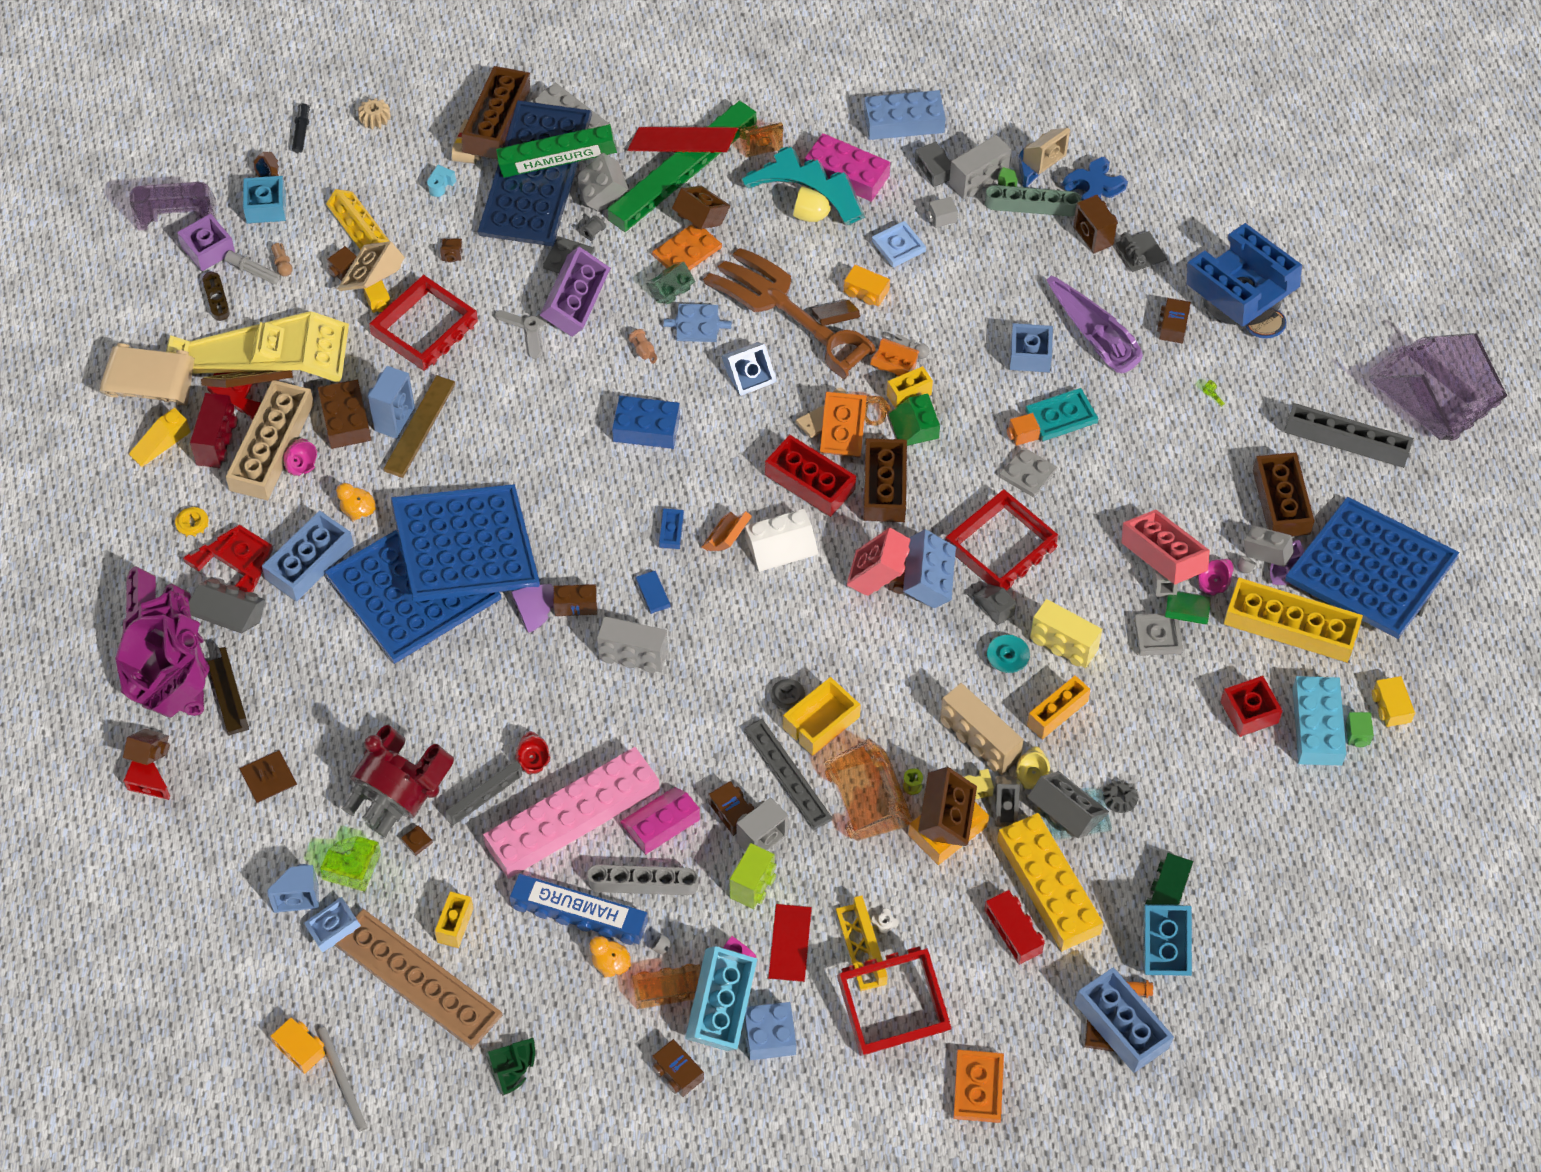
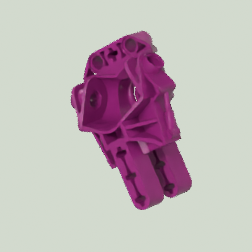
M134 566L129 571L126 579V618L123 620V634L115 657L121 684L120 691L130 700L142 704L143 708L168 718L173 717L179 711L191 716L200 715L204 712L203 688L206 682L205 678L209 672V665L205 660L200 643L204 642L203 637L198 633L200 622L191 618L189 606L191 593L171 583L165 587L163 594L156 598L155 575Z

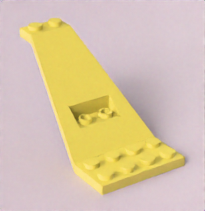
M309 311L265 323L260 322L258 325L194 341H187L170 335L166 352L176 353L177 350L189 352V356L195 358L193 373L302 370L339 383L342 378L349 324Z

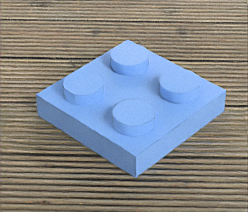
M905 221L872 236V243L893 268L926 252L924 243Z
M340 897L304 922L322 952L333 947L338 941L361 926L343 897Z

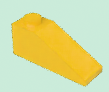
M174 407L157 419L131 450L129 456L140 467H143L191 433L187 419Z

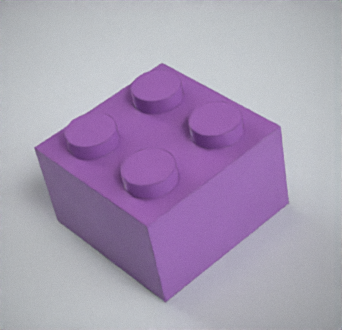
M212 214L177 232L181 248L201 271L225 259L229 250L235 252L232 238Z

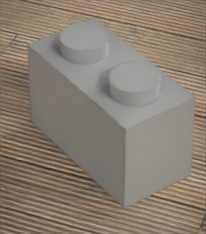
M1252 525L1244 539L1246 556L1286 567L1294 552L1291 535Z

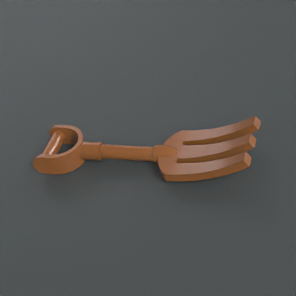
M739 248L733 253V257L737 261L759 271L771 281L750 269L729 261H723L718 266V269L721 273L743 283L758 295L719 275L709 273L703 279L707 286L733 297L753 312L766 311L775 306L785 311L827 347L825 355L826 364L842 379H846L849 376V371L867 354L872 355L876 351L874 344L859 332L842 330L834 333L827 326H822L793 303L789 296H787L791 285V275L753 252ZM841 344L857 346L841 362L831 352L834 347Z

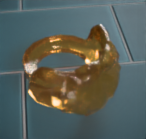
M867 396L865 422L872 426L882 424L887 412L891 410L890 405L881 396ZM879 404L881 417L878 421H871L867 417L868 405Z

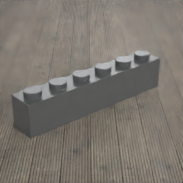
M1293 403L1284 432L1402 468L1405 467L1414 439Z

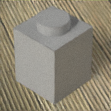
M952 197L929 202L927 218L929 222H933L935 228L957 222L958 210Z
M1153 568L1152 582L1155 596L1177 595L1178 584L1174 585Z

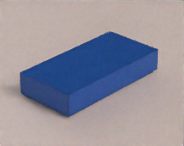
M656 570L636 577V582L650 614L670 608V602Z

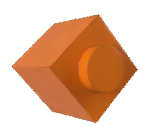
M1033 413L1010 419L1007 435L1010 440L1014 441L1016 446L1039 440L1040 427Z

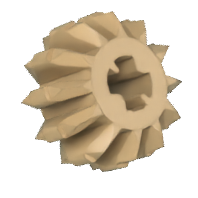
M368 98L367 102H362L361 107H358L359 121L365 128L370 126L373 130L375 126H378L381 129V124L387 125L388 120H390V108L383 99L378 101L377 98L374 100Z

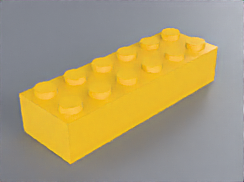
M1238 577L1224 625L1348 663L1363 615Z
M1036 813L999 829L998 844L1061 952L1100 935L1104 922L1040 814Z

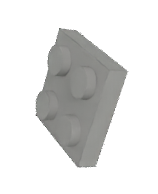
M1022 447L1001 472L1000 478L1034 498L1057 471V466Z
M1165 613L1135 615L1134 622L1140 656L1182 654L1183 645L1179 620L1166 618Z

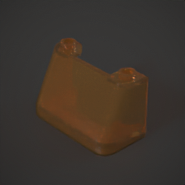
M869 738L824 762L827 768L825 775L830 782L838 785L850 820L847 821L848 826L845 829L851 839L860 841L908 827L913 821L891 761L885 750Z

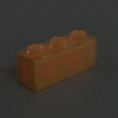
M685 964L680 968L672 969L667 967L657 972L649 973L643 971L633 975L632 984L637 1009L694 1000L701 971L700 964Z

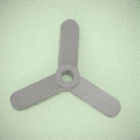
M502 310L495 313L497 320L524 328L527 332L529 355L533 359L541 356L539 330L548 324L549 321L541 317L540 314L535 317L524 318Z

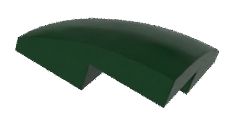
M534 1038L486 1052L490 1069L502 1096L519 1088L527 1079L525 1077L517 1084L521 1076L527 1071L529 1065L530 1067L534 1065Z

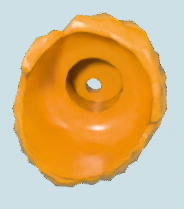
M342 483L337 486L336 492L338 499H340V509L345 515L350 517L351 521L354 522L362 516L367 517L374 513L376 510L375 500L368 491L354 488L349 483Z
M596 936L590 940L592 963L602 973L604 978L613 977L615 974L621 975L628 971L631 966V956L624 945L608 940L603 936Z

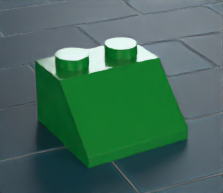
M928 393L909 397L888 414L896 438L907 440V446L939 439L940 423Z

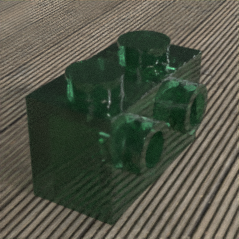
M675 262L648 281L646 285L657 303H666L667 305L675 301V296L689 291L691 289L690 286L696 281L685 262Z

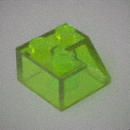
M359 836L336 842L328 849L320 867L323 880L365 892L381 855L379 842Z

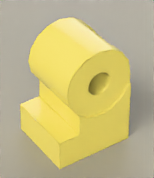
M989 769L980 770L977 777L972 775L964 777L977 786L975 799L993 796L994 787Z

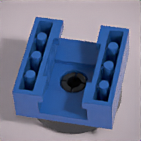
M1244 223L1228 234L1230 249L1221 256L1215 258L1204 250L1188 261L1186 284L1202 296L1203 303L1212 316L1225 324L1242 327L1262 323L1275 315L1282 304V299L1300 287L1302 273L1301 263Z

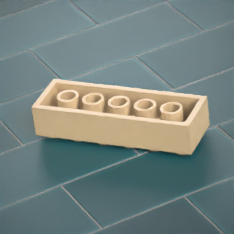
M276 380L271 382L226 475L229 491L269 500L284 468V452L298 439L314 405L311 389Z

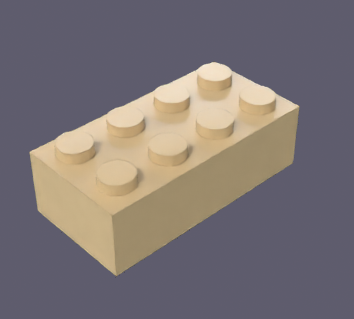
M960 683L943 697L940 716L941 723L947 729L951 728L962 743L966 742L977 757L985 759L992 771H998L1003 775L1019 761L1024 739L964 684Z

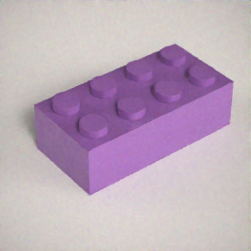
M578 246L567 255L540 316L572 337L584 328L611 268Z

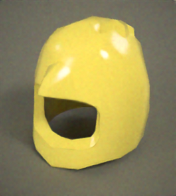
M802 186L797 194L793 217L807 222L821 221L830 212L829 201L819 192Z

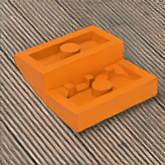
M746 511L738 517L729 512L721 518L701 548L707 551L728 549L752 516Z

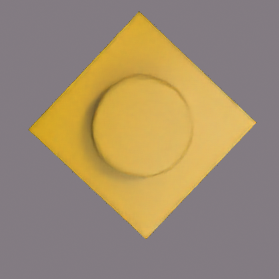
M382 280L367 288H363L364 296L372 313L382 312L391 304L389 294Z

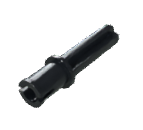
M305 103L298 105L297 117L294 119L296 125L292 151L296 154L303 152L306 129L310 122L308 119L310 106Z

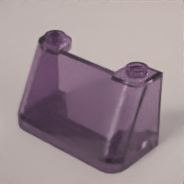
M204 182L136 186L130 191V205L138 231L148 230V225L151 222H158V214L196 212L197 219L204 218L209 214H212L217 219L215 195Z

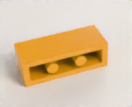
M1076 675L1073 676L1029 713L1027 727L1043 740L1088 702L1091 689Z

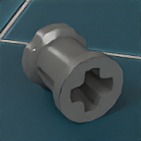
M594 215L586 226L583 225L580 228L582 236L592 241L599 231H603L606 228V225L599 216Z

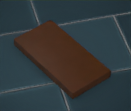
M291 370L237 372L202 377L201 386L227 388L293 378V373Z

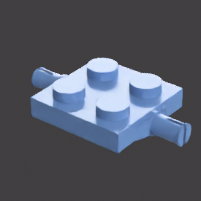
M679 304L676 319H664V327H676L677 341L717 342L719 329H731L732 321H720L718 305Z

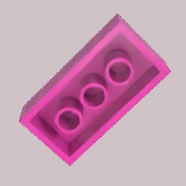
M822 133L804 158V163L812 159H818L822 163L828 179H831L830 176L837 172L846 173L855 194L871 202L890 176V161Z

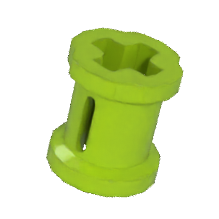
M908 769L903 777L904 791L909 795L919 794L922 790L923 774L918 769Z

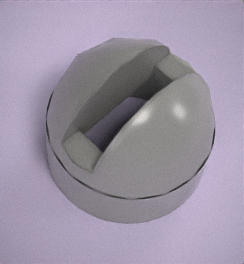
M1241 556L1238 562V569L1242 573H1250L1256 566V563L1246 556Z
M660 934L654 941L651 949L659 954H665L668 952L665 947L671 948V941L663 934Z

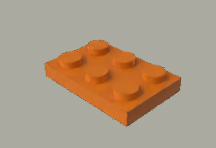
M691 224L652 251V256L679 278L721 249L722 243L706 229L700 230Z
M826 392L820 447L821 454L861 457L867 395Z
M957 1050L953 1119L1001 1123L1004 1053Z

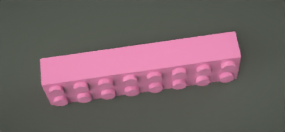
M633 747L484 833L485 846L509 879L660 791L659 778L637 748Z

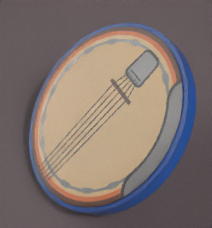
M1277 311L1268 320L1259 324L1248 325L1246 328L1256 337L1273 338L1285 330L1286 318L1280 311Z

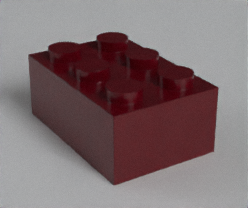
M205 393L190 440L194 459L198 466L221 468L222 462L227 460V445L232 443L233 435L231 432L233 428L237 427L238 418L234 414V404L231 403L230 396Z

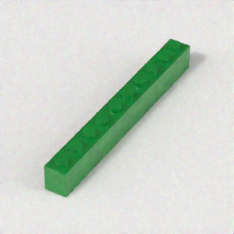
M739 100L706 127L738 128L732 141L734 143L757 124V112ZM676 152L669 159L664 160L657 169L652 170L646 178L639 181L629 192H625L617 202L609 206L607 209L608 221L623 232H627L722 152Z

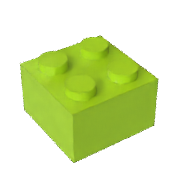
M750 843L729 879L730 899L751 909H754L757 903L762 904L766 896V887L768 885L772 886L776 879L775 869L777 864H775V854Z

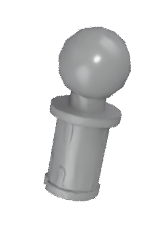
M896 334L893 342L918 350V359H924L929 355V348L924 343L916 345L915 339L909 340L899 334Z

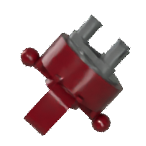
M384 725L376 735H369L365 739L364 747L366 750L364 756L350 776L351 780L355 783L351 790L353 793L341 808L349 815L354 816L363 800L371 801L372 804L364 816H362V819L365 821L369 820L368 823L374 826L383 812L385 815L374 831L385 838L395 822H398L402 816L413 819L427 797L434 798L439 794V785L454 763V757L438 744L429 746L417 765L411 763L399 755L405 744V737L390 725Z

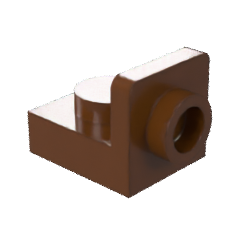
M442 239V247H440L442 261L450 263L461 261L462 239Z

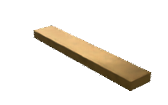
M436 375L387 461L384 472L401 478L404 477L451 394L455 381Z

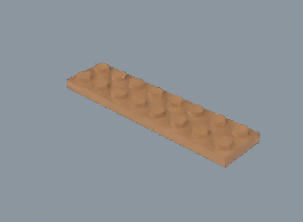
M365 909L356 916L361 926L334 945L472 1050L503 1016L499 1009Z

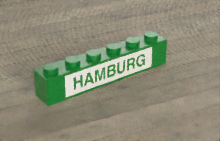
M611 124L496 149L499 167L504 178L596 158L602 153L606 155L617 153Z

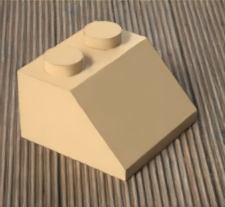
M1052 129L1046 134H1042L1035 142L1029 143L1024 148L1023 162L1038 175L1066 156L1070 129Z

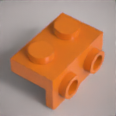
M882 338L879 349L872 357L870 365L875 366L879 370H886L901 376L914 370L919 351Z

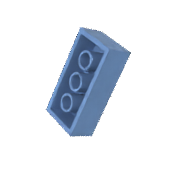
M940 90L870 96L864 99V115L869 140L945 133L946 118Z
M319 510L262 565L265 580L297 602L325 575V571L332 568L354 546L351 532Z
M1114 967L1080 989L1077 993L1074 1004L1133 1073L1169 1049L1174 1036Z

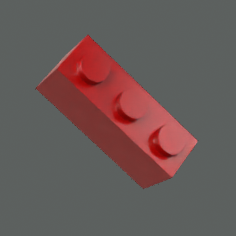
M1007 890L985 901L984 911L1019 965L1043 953L1044 938L1040 932H1036L1033 928L1031 917L1027 913L1024 914L1021 909V903L1016 895L1013 896L1010 890Z

